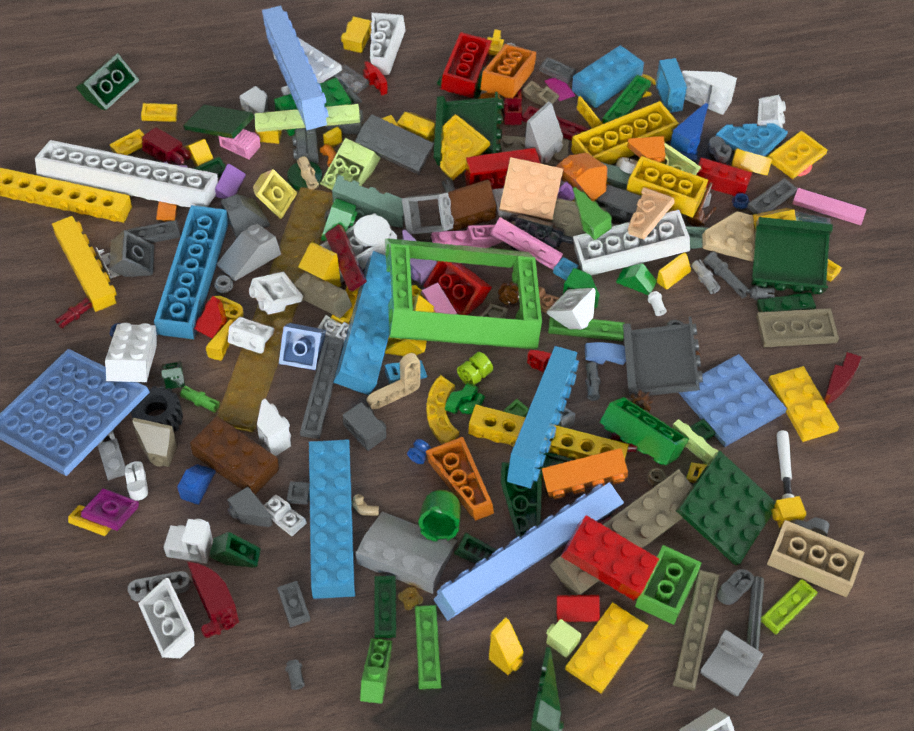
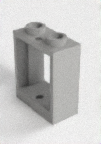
M448 192L402 198L406 231L409 234L441 232L453 228L454 220L451 215V200ZM438 199L441 225L421 227L417 201Z

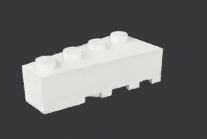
M372 13L371 64L378 68L383 75H389L405 33L403 15Z

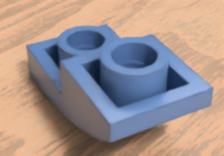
M603 342L586 343L585 360L602 365L607 360L623 365L626 362L625 346Z

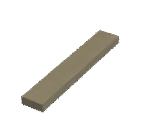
M699 569L673 686L691 691L695 690L720 576L718 574Z

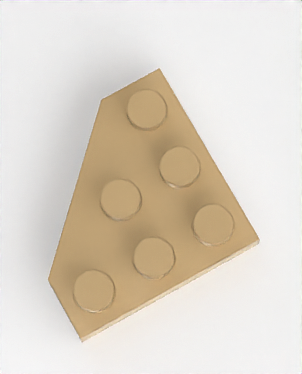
M737 211L705 230L702 234L703 249L753 261L755 242L753 215Z

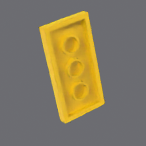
M804 366L769 376L768 381L778 399L787 408L786 413L802 442L838 431L839 426Z
M612 602L566 665L565 670L602 694L644 635L648 625Z

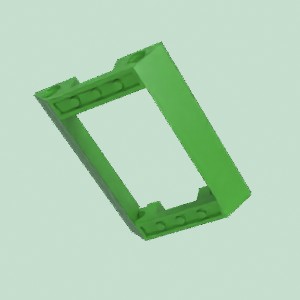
M385 239L386 272H390L391 298L388 303L389 338L526 349L538 348L542 317L536 259L529 252ZM410 258L509 268L513 265L512 282L518 284L520 309L516 314V319L413 311Z

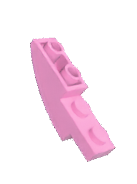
M495 225L468 226L467 231L432 232L431 235L433 243L488 248L503 242L491 234Z

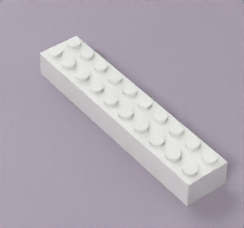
M50 140L35 157L37 176L127 194L129 196L142 197L148 200L176 204L182 207H191V205L208 207L216 195L215 187L218 183L216 173Z

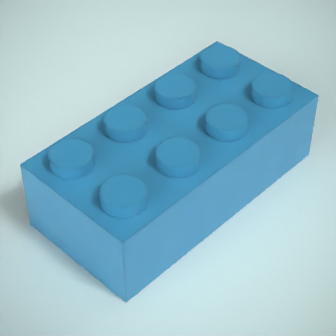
M620 45L573 76L572 91L581 96L591 106L597 108L627 88L636 75L642 76L644 62Z

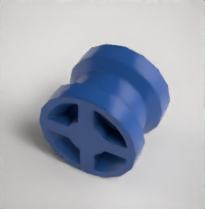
M416 439L413 443L414 447L408 450L407 455L415 463L423 464L426 461V450L432 448L427 442Z

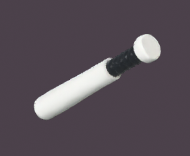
M781 430L777 432L776 437L781 480L784 486L782 499L794 497L791 491L792 475L789 434L787 431Z

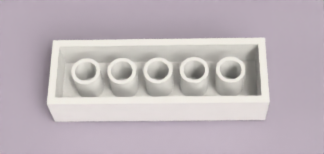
M679 210L666 213L644 240L629 235L627 229L630 222L612 226V229L596 240L587 233L573 236L574 249L580 268L590 275L690 251V237Z

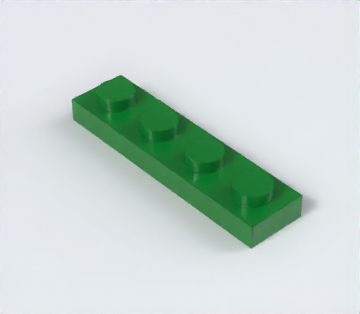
M636 75L605 114L602 123L605 124L629 114L650 88L651 81Z

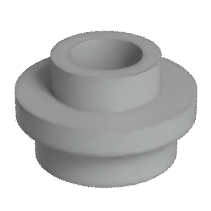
M219 276L214 283L216 291L220 293L231 291L233 281L228 276Z

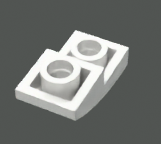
M326 315L318 328L326 330V337L344 339L345 341L349 324L343 322L341 325Z
M278 495L273 496L263 505L270 513L271 519L291 536L306 524L305 518L292 510L290 504Z

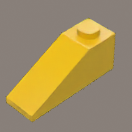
M505 617L491 632L489 660L509 675L513 670L516 672L523 664V650L509 619Z

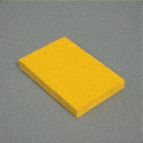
M800 131L767 157L772 158L771 163L791 179H794L827 153V149L803 131Z

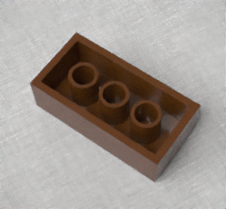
M218 416L190 442L192 453L196 458L216 470L217 473L241 490L249 487L254 495L279 471L278 458Z

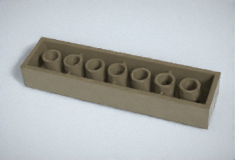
M678 469L603 525L643 549L683 519L676 512V509L692 488V485ZM560 556L550 565L571 595H582L600 581Z

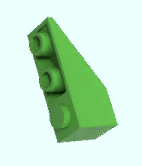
M574 187V200L583 231L596 240L612 229V218L595 201H591L583 191H579Z
M371 639L361 680L360 701L382 704L392 641Z

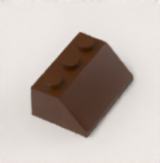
M489 180L448 192L451 200L450 210L454 222L453 228L447 231H458L496 218V203ZM438 205V219H439V221L441 222L440 212H439V205Z

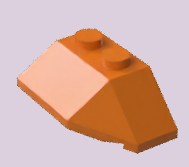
M588 153L569 155L555 166L563 168L561 176L563 182H568L573 188L576 187L579 191H583L591 201L596 200L606 192L608 168Z

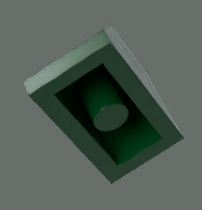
M227 532L213 538L209 557L225 565L255 568L258 566L261 548Z

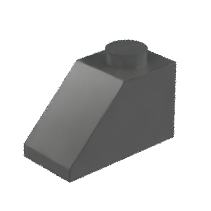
M249 487L227 499L229 508H227L228 513L233 519L237 518L241 524L264 527L272 526L270 513Z

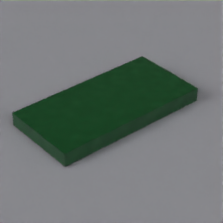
M203 105L183 127L187 131L234 139L254 119V115L252 112Z

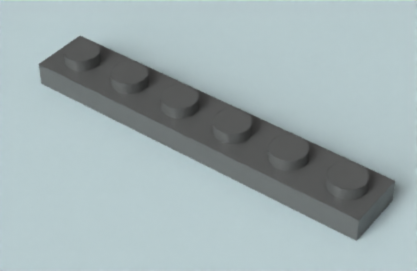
M325 336L300 436L316 439L321 437L344 339Z

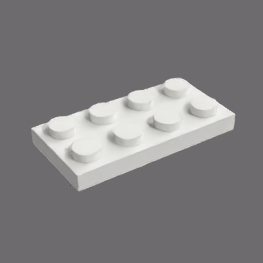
M299 39L300 45L303 47L305 55H307L308 62L312 66L313 74L315 73L317 83L326 81L342 70L339 63Z

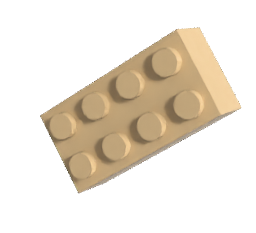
M785 520L767 565L847 597L853 587L865 552Z

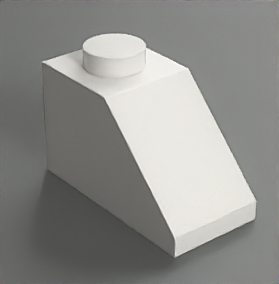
M255 86L240 95L241 108L244 111L252 112L255 119V113L267 112L268 97L263 90L261 91Z

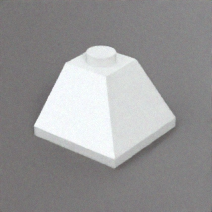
M595 289L567 290L551 306L547 314L568 329H584L593 318Z

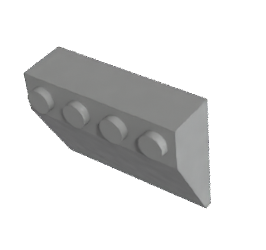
M382 512L356 551V561L358 565L386 576H396V580L433 594L457 544V540L453 538L449 541L447 539H438L437 542H434L421 534L419 525Z

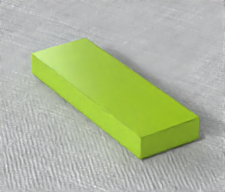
M801 579L761 617V622L776 635L816 597L818 592Z

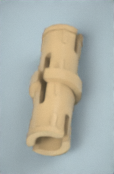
M300 157L297 160V164L301 169V176L305 179L308 189H316L319 183L315 177V171L310 166L307 157Z

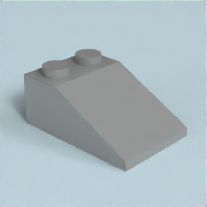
M549 101L527 121L525 149L535 148L540 164L548 163L556 152H560L563 147V135L552 103Z
M259 224L251 225L238 236L219 260L217 267L235 281L281 255L276 237Z

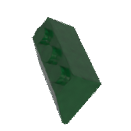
M117 53L108 58L78 84L76 89L86 101L105 111L133 87L139 79Z

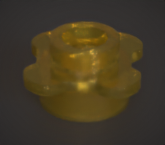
M416 587L406 588L398 595V599L404 603L406 610H411L413 606L423 603V598L419 596Z

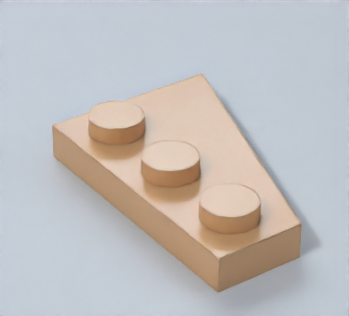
M643 187L642 197L638 200L637 210L633 213L627 229L629 235L644 240L675 203L674 198Z

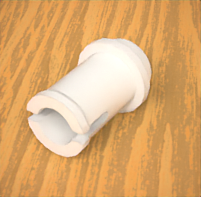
M657 291L648 295V302L652 304L655 315H664L667 310L662 302V295Z

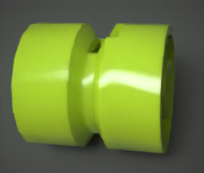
M477 352L469 358V361H465L457 368V373L463 383H470L474 386L493 371L491 361L481 352Z

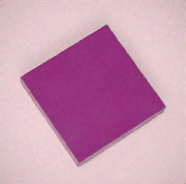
M102 489L81 511V517L118 531L137 510L139 502Z

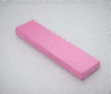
M801 188L797 189L792 203L858 225L862 224L866 212L865 208Z
M501 217L491 232L493 236L517 250L529 252L535 257L536 261L552 270L563 255V253Z

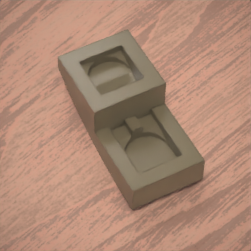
M532 80L521 92L524 97L541 106H544L548 101L553 105L560 97L547 86L543 89Z

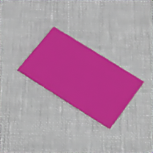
M556 78L545 80L548 87L560 96L559 101L575 96L567 83Z

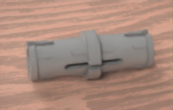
M696 260L691 267L699 276V281L704 283L710 294L718 292L720 286L713 278V273L705 267L702 260H699V262Z

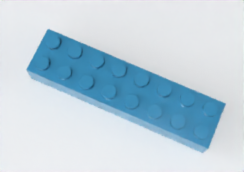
M191 205L154 319L157 335L186 339L195 338L197 332L194 329L196 321L202 315L228 228L227 210Z
M376 251L372 252L366 262L364 275L367 282L359 288L333 383L366 395H370L377 384L389 338L388 303L391 298L390 272H386V255Z
M557 346L554 347L512 450L507 482L531 488L533 481L538 480L540 469L538 468L540 466L543 467L546 458L544 453H548L551 441L549 439H553L556 433V427L554 426L559 425L562 415L560 412H564L567 400L565 398L569 399L572 387L570 385L574 386L577 375L574 372L577 371L579 361L576 360L577 352Z
M349 440L309 442L312 597L313 599L355 597Z

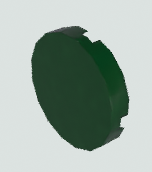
M309 161L310 166L315 171V177L317 179V182L320 185L322 179V170L317 164ZM297 163L293 164L287 172L288 183L295 190L310 191L305 179L301 176L299 165Z

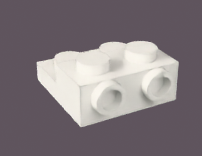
M284 272L253 278L249 288L250 296L257 299L259 308L262 311L265 310L268 315L282 312L285 310L286 305L301 302L303 299V295Z

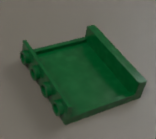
M495 92V98L446 102L444 96L437 97L434 159L438 166H440V161H442L443 125L455 114L489 140L491 145L481 155L502 152V147L499 143L500 139H502L500 124H503L501 109H503L504 103L503 98H500L498 92Z
M759 217L756 221L751 285H756L758 288L774 287L778 291L793 289V292L797 293L811 291L812 294L817 295L822 294V292L824 293L828 289L826 280L829 239L833 224Z

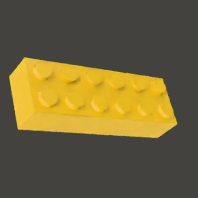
M659 101L573 136L571 151L574 155L588 153L598 161L611 165L616 163L618 158H628L635 155L627 146L628 139L664 136V142L672 140L673 130L679 126V123Z

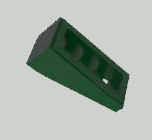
M465 533L460 539L454 554L477 564L482 559H487L489 553L492 554L497 549ZM466 544L469 545L467 550L464 549ZM474 547L477 548L475 554L471 553ZM481 551H485L483 557L480 558L479 555Z

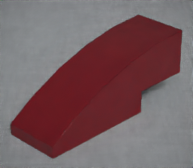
M521 88L513 98L504 97L505 125H522Z
M847 352L842 366L835 364L824 398L826 405L836 400L849 386L862 356Z

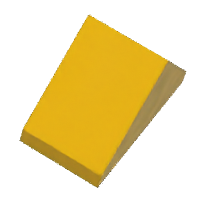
M205 139L197 140L184 146V148L191 152V160L196 167L213 160Z

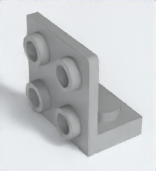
M725 630L717 647L702 667L700 673L734 696H738L759 665L763 653Z

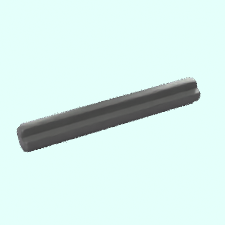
M755 576L751 586L747 644L759 651L764 579Z

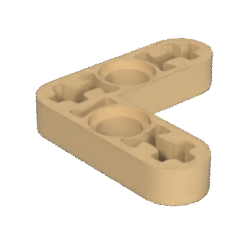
M414 353L405 355L400 360V380L371 393L367 397L366 401L371 409H379L413 393L420 387V361Z

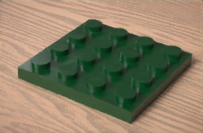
M718 451L682 500L676 512L736 566L741 563L773 514L772 509L775 508L776 502L721 451Z

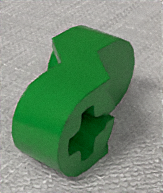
M467 383L463 390L452 392L445 404V410L457 414L460 404L474 400L475 395L478 393V387Z

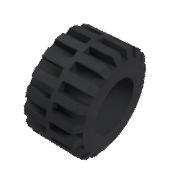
M152 386L151 389H148L150 393L131 411L132 420L137 418L172 426L173 431L177 432L179 425H182L183 413L177 394L173 393L170 388L165 390V386H160V388ZM154 410H166L164 413L158 416L148 415Z

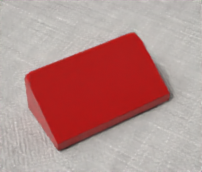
M557 595V621L561 619L564 622H598L600 619L599 595Z

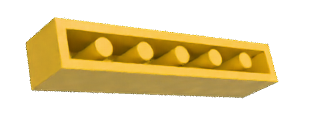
M73 216L52 223L55 236L89 301L92 303L94 311L97 312L116 304L114 297L117 295L113 285L110 286L108 284L110 282L106 272H102L103 266L100 260L95 259L96 253L93 247L88 246L90 243L87 235H82L83 229L80 222H75Z

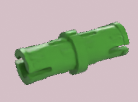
M184 386V389L182 388L180 397L195 403L194 405L197 407L202 406L215 413L216 409L218 410L220 406V401L206 396V393L202 391H195L188 386Z

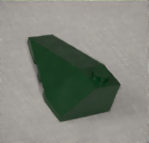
M502 462L501 486L516 537L520 536L521 538L529 529L540 525L542 467L538 468L540 469L538 480L533 481L531 488L507 482L510 462Z
M546 647L530 731L563 730L564 721H560L561 709L550 647Z

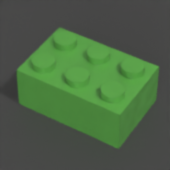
M663 545L657 556L659 561L642 594L637 598L635 607L674 625L698 575L702 562Z

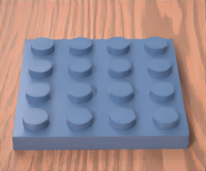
M739 354L703 373V382L699 383L700 390L679 392L701 420L705 419L716 432L715 437L724 447L781 416L787 410L783 403Z

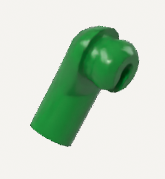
M477 393L473 401L460 404L459 411L462 414H472L475 404L482 406L485 396Z

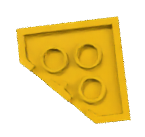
M455 114L443 125L444 137L442 140L440 168L448 177L454 180L466 169V157L480 156L491 145L489 140Z

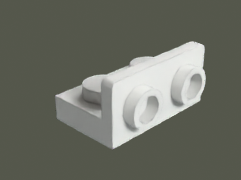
M779 95L759 99V126L774 123L781 128L783 127V123H785L783 111H786L785 102L781 101Z
M239 317L229 326L228 343L262 354L265 342L273 335L274 328Z

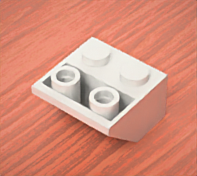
M264 399L261 402L257 421L260 446L274 456H277L291 447L290 424L285 417L281 418L274 404H269Z

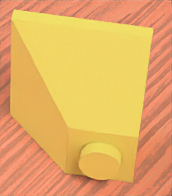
M274 169L261 174L253 186L255 195L280 219L283 218L297 195V192Z

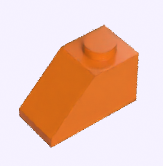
M664 136L628 139V148L638 157L643 156L660 163L665 161Z

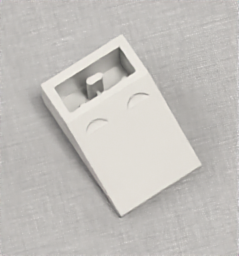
M682 72L687 85L685 100L700 106L707 103L708 109L723 115L732 101L737 78L722 72Z

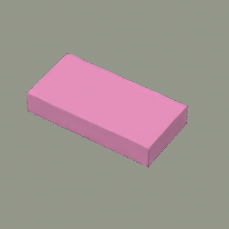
M438 283L422 290L421 294L425 300L434 306L433 313L457 314Z

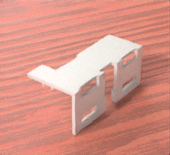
M96 247L99 259L109 278L112 279L119 276L120 274L106 267V265L110 264L108 258L110 252L101 256L100 254L105 252L103 251L104 249L98 250Z

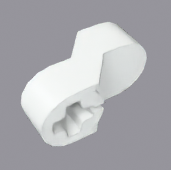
M622 157L618 158L615 166L626 173L632 174L638 162L633 159L629 161V158Z
M131 462L125 467L127 489L130 498L138 501L148 495L146 473L141 462Z

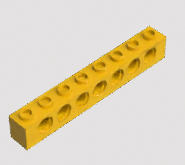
M0 168V196L122 223L125 222L132 208L129 195Z
M475 404L469 422L468 434L514 447L526 417ZM557 425L554 426L556 427L554 438L549 439L551 441L549 453H555L576 460L622 448L625 459L629 445Z

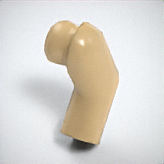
M360 494L353 497L352 506L360 515L379 516V506H368L364 501V497Z

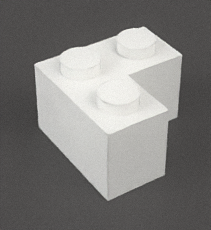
M188 519L186 526L171 525L164 544L166 557L207 564L213 542L209 522L202 519Z

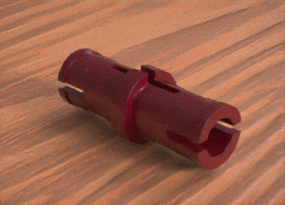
M85 297L74 307L70 306L67 312L55 319V322L58 324L64 320L58 325L63 329L74 319L78 320L81 314L92 308V303L90 302L83 306L89 301Z

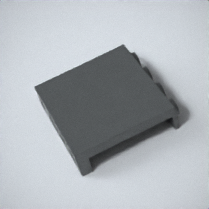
M691 316L689 317V324L631 330V323L623 324L630 398L632 393L637 395L639 389L642 390V393L650 392L648 396L700 390L699 383L703 382L702 371L697 369V367L701 366L700 355H696L695 352L699 350L698 339H694V335H697L696 323L692 324Z

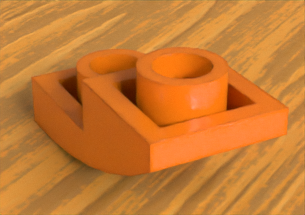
M159 201L157 220L164 222L174 221L177 215V205Z

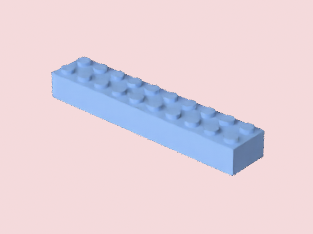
M281 6L262 10L267 39L306 130L327 125L326 118L329 115L327 108L324 107V103H326L324 92L322 93L321 86L317 83L315 73L313 74L312 66L309 64L307 55H305L304 49L300 45L299 38L296 36L295 29L292 27L287 12H284Z
M610 482L605 486L602 484L597 485L587 495L580 496L573 504L566 505L556 515L546 518L538 527L534 526L521 538L518 536L505 547V550L503 547L496 550L488 558V561L486 558L479 561L471 569V572L467 569L459 574L454 583L450 580L442 585L437 591L438 595L434 598V601L447 621L569 542L577 525L585 515L598 522L612 514L624 502Z

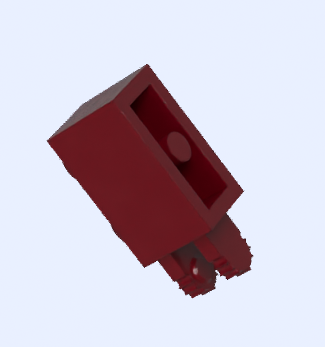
M157 127L142 136V150L163 163L167 161L168 164L174 162L182 165L184 163L183 158L189 160L192 156L191 152L182 146L181 141Z

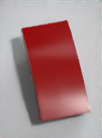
M364 62L365 69L362 70L364 79L368 80L369 85H374L376 89H379L381 95L387 94V81L383 74L370 62Z
M530 350L527 363L533 369L544 372L551 353Z

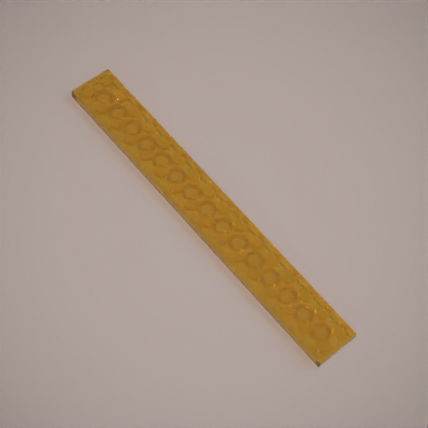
M300 187L279 245L281 255L274 258L269 275L284 272L294 284L306 272L298 266L309 244L313 242L319 245L326 225V219H324L325 212L331 210L333 205L332 193ZM258 302L252 321L272 327L274 332L265 342L262 354L242 348L217 414L218 417L234 428L254 432L261 402L266 399L279 361L284 326L292 323L298 303L286 305L284 311L268 315L265 310L262 311L259 308Z

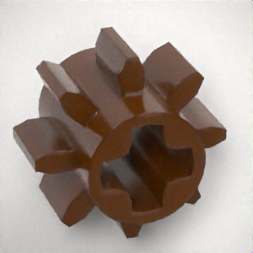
M512 281L509 284L503 283L499 287L498 294L500 296L498 299L508 306L509 303L515 304L519 300L518 286Z
M639 389L637 395L635 393L631 394V398L634 399L631 402L647 411L651 410V406L648 404H652L654 399H649L648 395L650 392L642 393L641 389ZM642 399L644 403L640 405L638 401H641Z

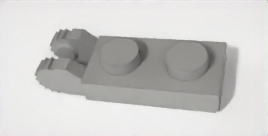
M113 430L108 434L111 439L110 441L103 442L102 440L97 445L108 480L125 475L124 460Z

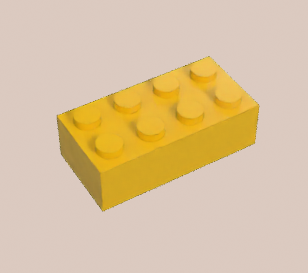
M641 156L629 177L627 191L642 196L644 187L673 197L675 203L671 206L670 210H679L681 214L693 218L704 196L708 180Z

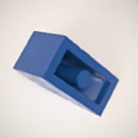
M199 464L187 469L177 487L180 499L199 505L216 470Z

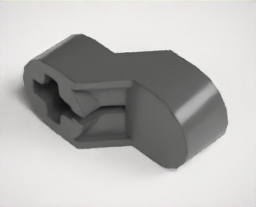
M714 136L710 138L707 147L709 154H713L716 161L720 163L728 162L732 152L730 145H726L721 137Z
M815 517L808 522L797 519L790 521L826 537L828 535L830 524L823 519Z
M745 569L734 572L721 585L717 593L719 601L726 605H732L737 602L753 584V574Z

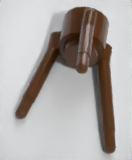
M711 182L693 218L690 216L686 217L692 226H704L717 209L713 207L706 216L704 210H702L712 187Z

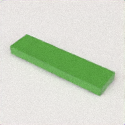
M550 316L548 333L623 341V324L625 323L591 319L587 327L578 330L568 329Z
M436 605L415 606L419 689L441 688Z

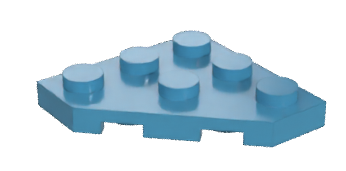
M767 123L766 126L743 124L742 127L725 125L716 136L721 137L725 144L730 145V148L734 151L740 149L767 156L787 136L788 131L774 123Z

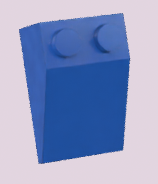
M707 103L703 104L673 130L670 146L679 153L683 151L697 155V148L700 143L708 109Z

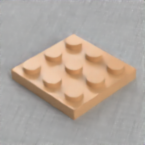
M510 158L499 210L552 222L563 168Z

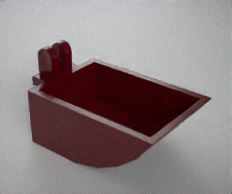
M187 562L192 581L210 620V623L201 627L203 636L205 638L216 634L218 636L221 634V630L233 628L239 623L235 603L226 583L210 568L198 563Z

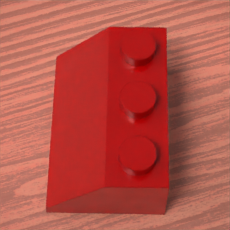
M703 157L700 159L698 165L701 169L696 176L707 179V187L711 182L712 190L733 196L738 193L746 194L753 174L752 171Z
M445 261L437 262L423 286L428 288L438 283L459 315H469L483 303L492 286L461 263Z

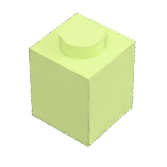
M561 619L556 625L553 623L546 632L548 635L546 643L566 658L580 643L581 633Z

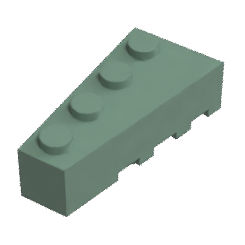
M337 176L332 189L333 203L337 198L356 205L355 211L358 212L356 219L375 213L377 216L387 220L390 226L403 228L405 218L402 198L387 192L381 194L376 188L370 187L368 189L360 186V182L353 180L351 183L343 180V176Z

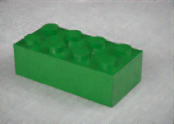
M337 77L319 83L322 93L324 92L326 98L324 107L351 105V100ZM291 93L274 99L275 111L297 110ZM285 129L289 136L295 135L296 129Z
M625 397L610 402L600 420V423L604 425L607 431L615 432L621 436V440L626 443H632L639 452L649 454L660 465H667L677 460L689 441V438Z

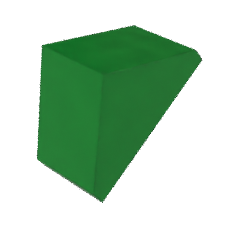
M640 263L623 267L616 283L649 295L652 293L657 280L645 265Z

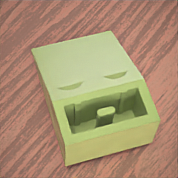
M345 138L320 184L332 190L337 176L341 175L344 177L343 180L351 183L354 180L360 182L359 185L362 186L373 173L380 158L375 152Z

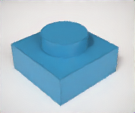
M563 257L553 268V273L567 280L573 268L578 269L579 265Z

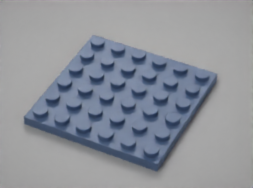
M67 349L0 413V440L67 476L150 392L146 386L138 382L106 381L105 366Z

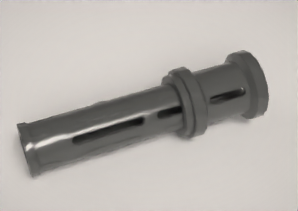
M715 251L706 256L703 263L709 265L714 270L716 276H721L742 299L747 296L746 292L750 293L751 290L728 269V264L723 262Z

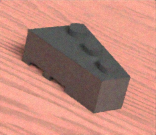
M606 184V192L594 201L599 207L606 208L611 218L616 219L622 224L630 222L633 213L637 210L638 200L642 196Z

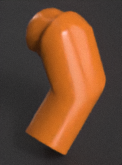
M324 144L320 147V153L328 156L327 165L330 167L337 153L329 144Z

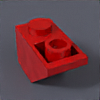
M212 296L207 301L202 316L197 319L194 329L213 339L227 323L223 302Z

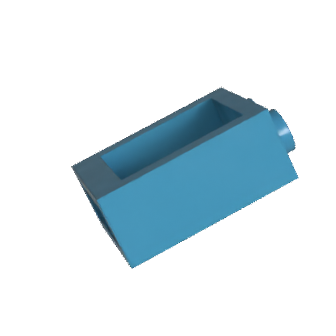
M676 58L659 60L655 85L662 104L669 112L682 111L687 85Z

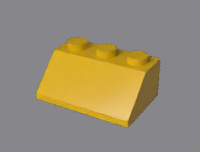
M420 295L412 298L413 311L433 312L434 306ZM388 338L385 354L405 356L409 353H414L418 355L425 352L427 341Z

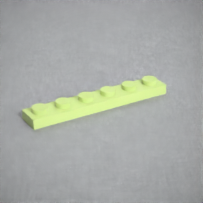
M358 104L326 107L329 117L326 118L327 125L325 126L360 123ZM298 109L255 113L256 132L306 128Z

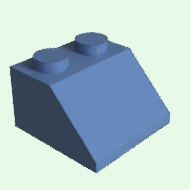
M292 323L285 325L279 364L317 370L326 330Z

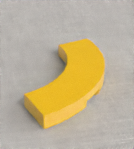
M442 375L436 379L429 391L426 414L432 433L441 444H445L455 440L459 436V431L451 424L445 410V404L450 394L455 390V385Z

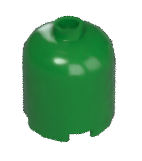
M436 490L429 493L423 501L418 523L421 534L427 539L437 542L438 539H447L449 541L458 533L461 505L453 493L447 490Z

